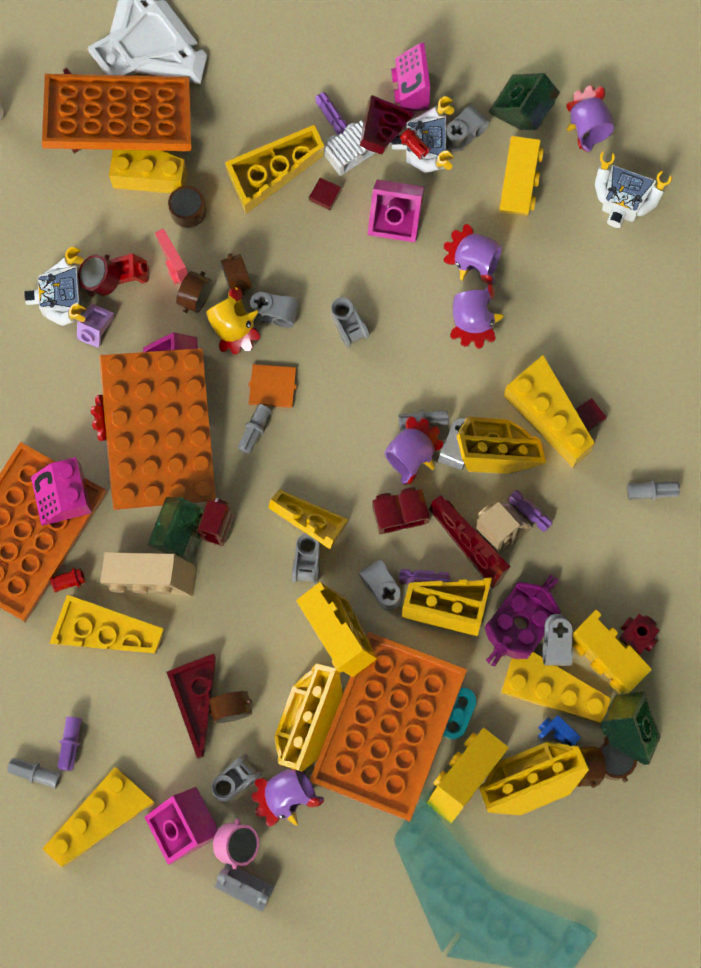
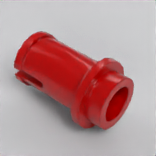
M409 128L400 136L401 144L403 146L406 145L419 160L423 159L431 150L417 136L416 130Z
M75 567L70 572L50 578L55 593L74 586L79 588L82 586L81 584L86 582L82 569H76Z

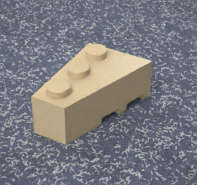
M499 501L494 506L488 504L479 512L478 515L480 517L476 525V531L499 555L504 553L533 528L513 505Z
M105 552L100 583L110 587L109 591L117 593L132 590L142 594L152 592L193 597L197 566L175 554Z

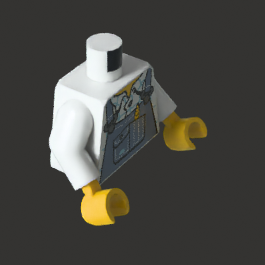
M444 96L440 98L437 106L407 122V129L416 130L417 136L431 148L430 152L423 159L419 160L406 145L403 146L401 144V135H398L392 142V150H406V162L424 173L440 169H452L453 165L448 160L454 159V156L449 151H446V116L443 115L444 113L448 115L454 113V107L448 105L453 100Z
M602 151L600 154L602 165L598 167L595 180L597 198L603 203L602 211L610 214L607 223L612 227L620 228L624 219L633 222L637 216H644L655 209L665 192L663 188L672 182L673 176L671 175L669 180L664 183L661 181V175L664 171H661L657 175L658 184L655 185L656 180L612 165L610 169L609 165L615 159L614 153H612V159L606 162L602 159L604 151Z
M69 247L65 254L66 257L44 272V274L38 276V289L26 290L24 292L26 305L39 304L43 316L61 326L77 320L80 322L85 321V317L82 315L83 311H86L87 308L83 307L82 287L78 281L79 271L77 266H74L75 263L82 264L83 257L77 256L81 249Z

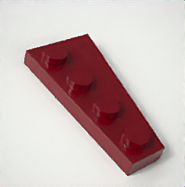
M442 495L438 496L432 501L429 511L483 578H492L490 587L493 589L500 584L511 566L455 510L450 501L446 500Z

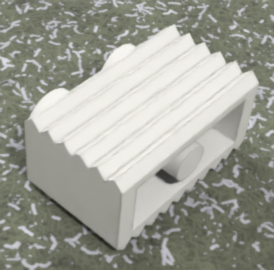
M363 120L359 123H351L339 136H331L324 144V156L336 172H338L339 176L375 154V152L368 151L359 146L364 124Z

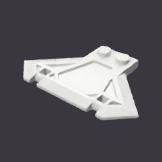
M118 0L110 35L88 47L89 53L106 75L134 76L138 73L150 76L189 77V82L201 84L207 60V54L203 49L195 52L193 47L197 45V41L165 0ZM184 53L187 55L185 58L181 56Z

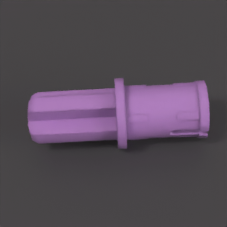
M66 717L63 739L59 740L61 750L58 769L72 771L74 769L77 746L81 744L78 740L83 719Z

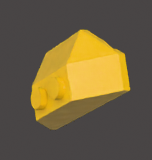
M468 416L457 434L462 460L468 472L510 474L546 463L541 439L536 436L532 437L525 429L509 419Z
M315 664L311 668L312 670L292 687L274 735L278 764L300 772L318 760L343 696L340 672L335 668Z
M545 742L498 762L488 775L485 783L481 784L479 790L488 813L520 816L570 795L589 769L579 746Z

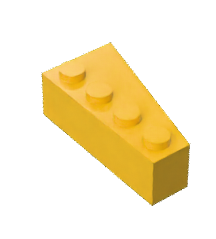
M314 124L226 161V172L245 214L324 156V144Z
M542 355L506 386L504 397L573 468L592 451L595 443L545 357Z

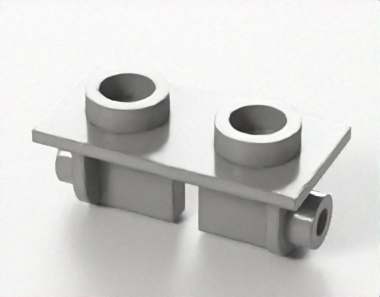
M227 863L224 869L220 871L215 888L262 912L275 888L239 868L232 869V865Z

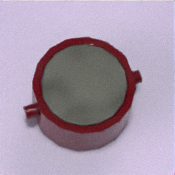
M107 254L104 257L99 255L89 256L79 268L78 281L82 288L90 291L89 296L93 297L94 293L100 296L109 295L119 284L120 270L116 263L108 260L110 256Z

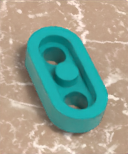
M462 687L459 690L443 736L447 739L457 740L464 735L476 706V696L470 689ZM465 698L468 704L461 707L458 704V699ZM450 722H455L458 725L456 731L449 730L448 724Z

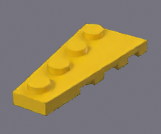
M67 595L49 644L157 654L165 629Z
M534 652L531 653L528 659H514L511 657L501 691L502 694L601 725L604 724L611 699L554 665H544L543 658Z
M114 767L42 850L61 867H65L155 802L117 767Z

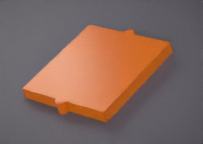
M253 364L251 381L248 383L250 387L249 405L261 404L264 406L293 408L294 391L297 390L295 385L296 367Z

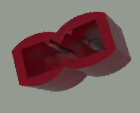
M415 487L403 489L401 494L392 496L391 493H383L376 496V499L372 501L379 534L392 533L429 523L430 517L422 489L416 490Z
M214 498L213 501H207L197 528V532L200 533L202 540L224 546L234 519L228 502L218 498Z

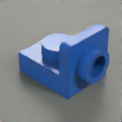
M559 715L553 720L548 717L538 727L542 731L537 736L540 740L551 730L555 732L554 738L561 744L572 746L581 739Z

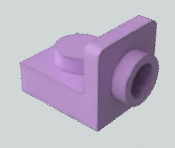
M91 304L82 315L85 317V321L77 322V339L98 348L101 345L103 332L113 321L114 313Z

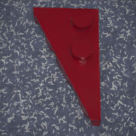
M214 653L166 671L197 759L203 758L205 755L210 712L209 700L212 697L216 663Z

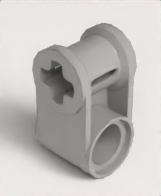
M474 106L466 107L459 116L447 125V148L455 152L463 150L487 129L490 121Z
M257 292L251 297L250 306L251 312L258 310V314L255 317L256 321L291 328L295 323L299 302L289 296Z
M343 297L334 300L331 305V318L345 347H351L352 343L362 338L368 339L370 335L367 327L359 317L352 302ZM340 308H345L348 310V314L340 316L336 311Z
M460 418L453 422L438 462L463 470L465 464L462 460L457 434L465 418Z
M307 533L302 534L296 542L292 582L296 583L299 580L311 581L317 584L320 574V543ZM306 541H311L316 545L315 549L311 552H304L301 547Z
M381 559L359 572L361 579L383 609L393 611L400 606L402 602L400 589ZM389 592L390 595H394V600L390 601V599L385 597V594Z
M552 614L545 621L544 665H572V625L561 614ZM558 623H561L564 628H559V633H556L553 627H558Z
M246 754L238 757L212 782L211 790L218 801L224 803L233 800L243 790L254 784L256 779L262 776L261 771H256L247 760L248 756ZM241 767L244 768V770L248 773L249 776H247V775L244 773V771L241 769ZM223 782L231 785L230 793L225 796L217 793L218 785Z

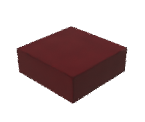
M320 177L309 196V201L331 211L342 189L340 186Z
M592 398L575 409L588 432L607 419Z

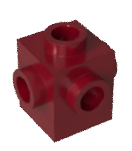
M639 613L635 619L629 617L620 629L624 632L619 639L626 646L630 645L640 655L644 649L650 652L659 639L655 636L660 630L656 627L657 623L647 615L643 617Z

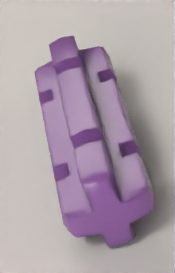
M322 92L315 97L319 108H322L323 114L331 126H334L335 132L340 135L348 126L347 123L341 118V114L333 102L330 101L327 93Z
M515 490L509 496L508 501L514 507L518 506V510L532 523L536 522V526L540 530L545 532L550 528L553 523L552 519L547 515H543V511L528 498L525 500L524 495L519 490Z
M401 569L399 572V583L401 584L442 581L444 583L450 581V574L448 572L439 571V574L435 573V571L414 570V572H411L410 569Z

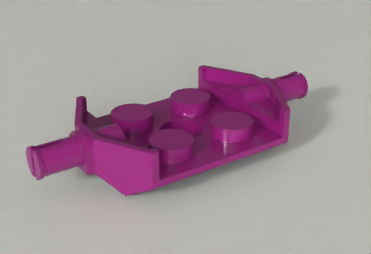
M549 575L541 586L518 581L515 588L484 627L488 640L494 646L493 652L486 659L489 664L493 660L491 665L496 666L502 656L504 657L505 655L514 659L529 658L544 637L546 619L552 614H561V610L551 594V590L559 582L556 577L552 581L554 576ZM517 618L524 619L527 622V628H518L514 620Z

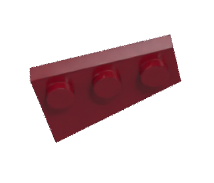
M371 95L367 104L359 146L382 155L407 126V122L412 120L415 112Z

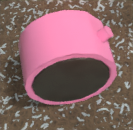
M235 819V823H225L217 830L213 840V851L216 857L223 863L232 864V869H237V866L248 865L254 860L259 849V837L256 831L249 825L240 824L241 819Z

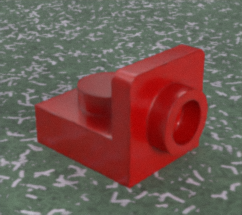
M133 253L110 259V261L117 264L120 270L119 284L135 280L142 284L148 282L149 268L145 259Z

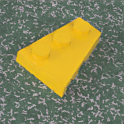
M280 489L271 498L268 506L270 510L329 549H331L344 531L349 520Z

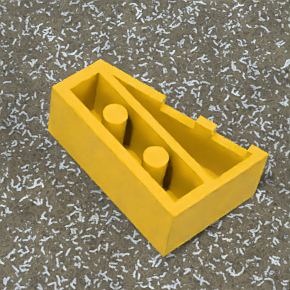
M511 136L499 208L500 213L528 216L529 210L534 211L536 196H532L533 186L538 187L540 172L535 170L537 162H542L544 147H539L540 140Z
M153 150L112 151L109 178L113 188L171 193L178 187L186 186L188 172L185 161L164 151Z
M484 578L478 581L463 579L458 582L442 583V581L409 583L401 618L478 636L492 578Z
M318 582L296 600L331 656L332 664L340 673L345 672L354 677L377 659L346 598L322 582Z
M596 609L574 631L572 635L573 651L580 657L584 655L591 662L590 667L600 676L604 674L611 681L609 684L617 693L622 694L623 692L627 696L652 669L630 645L626 646L616 637L618 632L613 627L608 629L598 619L601 614Z
M484 727L478 735L474 732L464 743L467 749L463 754L459 751L449 762V765L452 766L448 773L444 771L440 773L433 783L437 787L426 803L451 824L509 748Z

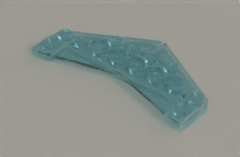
M423 800L416 806L411 821H405L397 831L394 844L441 953L457 932L461 935L446 957L515 968H575L597 935L586 926L492 889L433 808Z

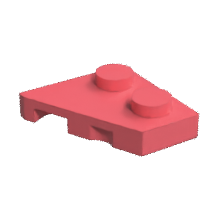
M163 228L155 232V235L167 261H165V264L169 270L168 274L174 284L179 283L181 285L183 279L188 274L187 269Z

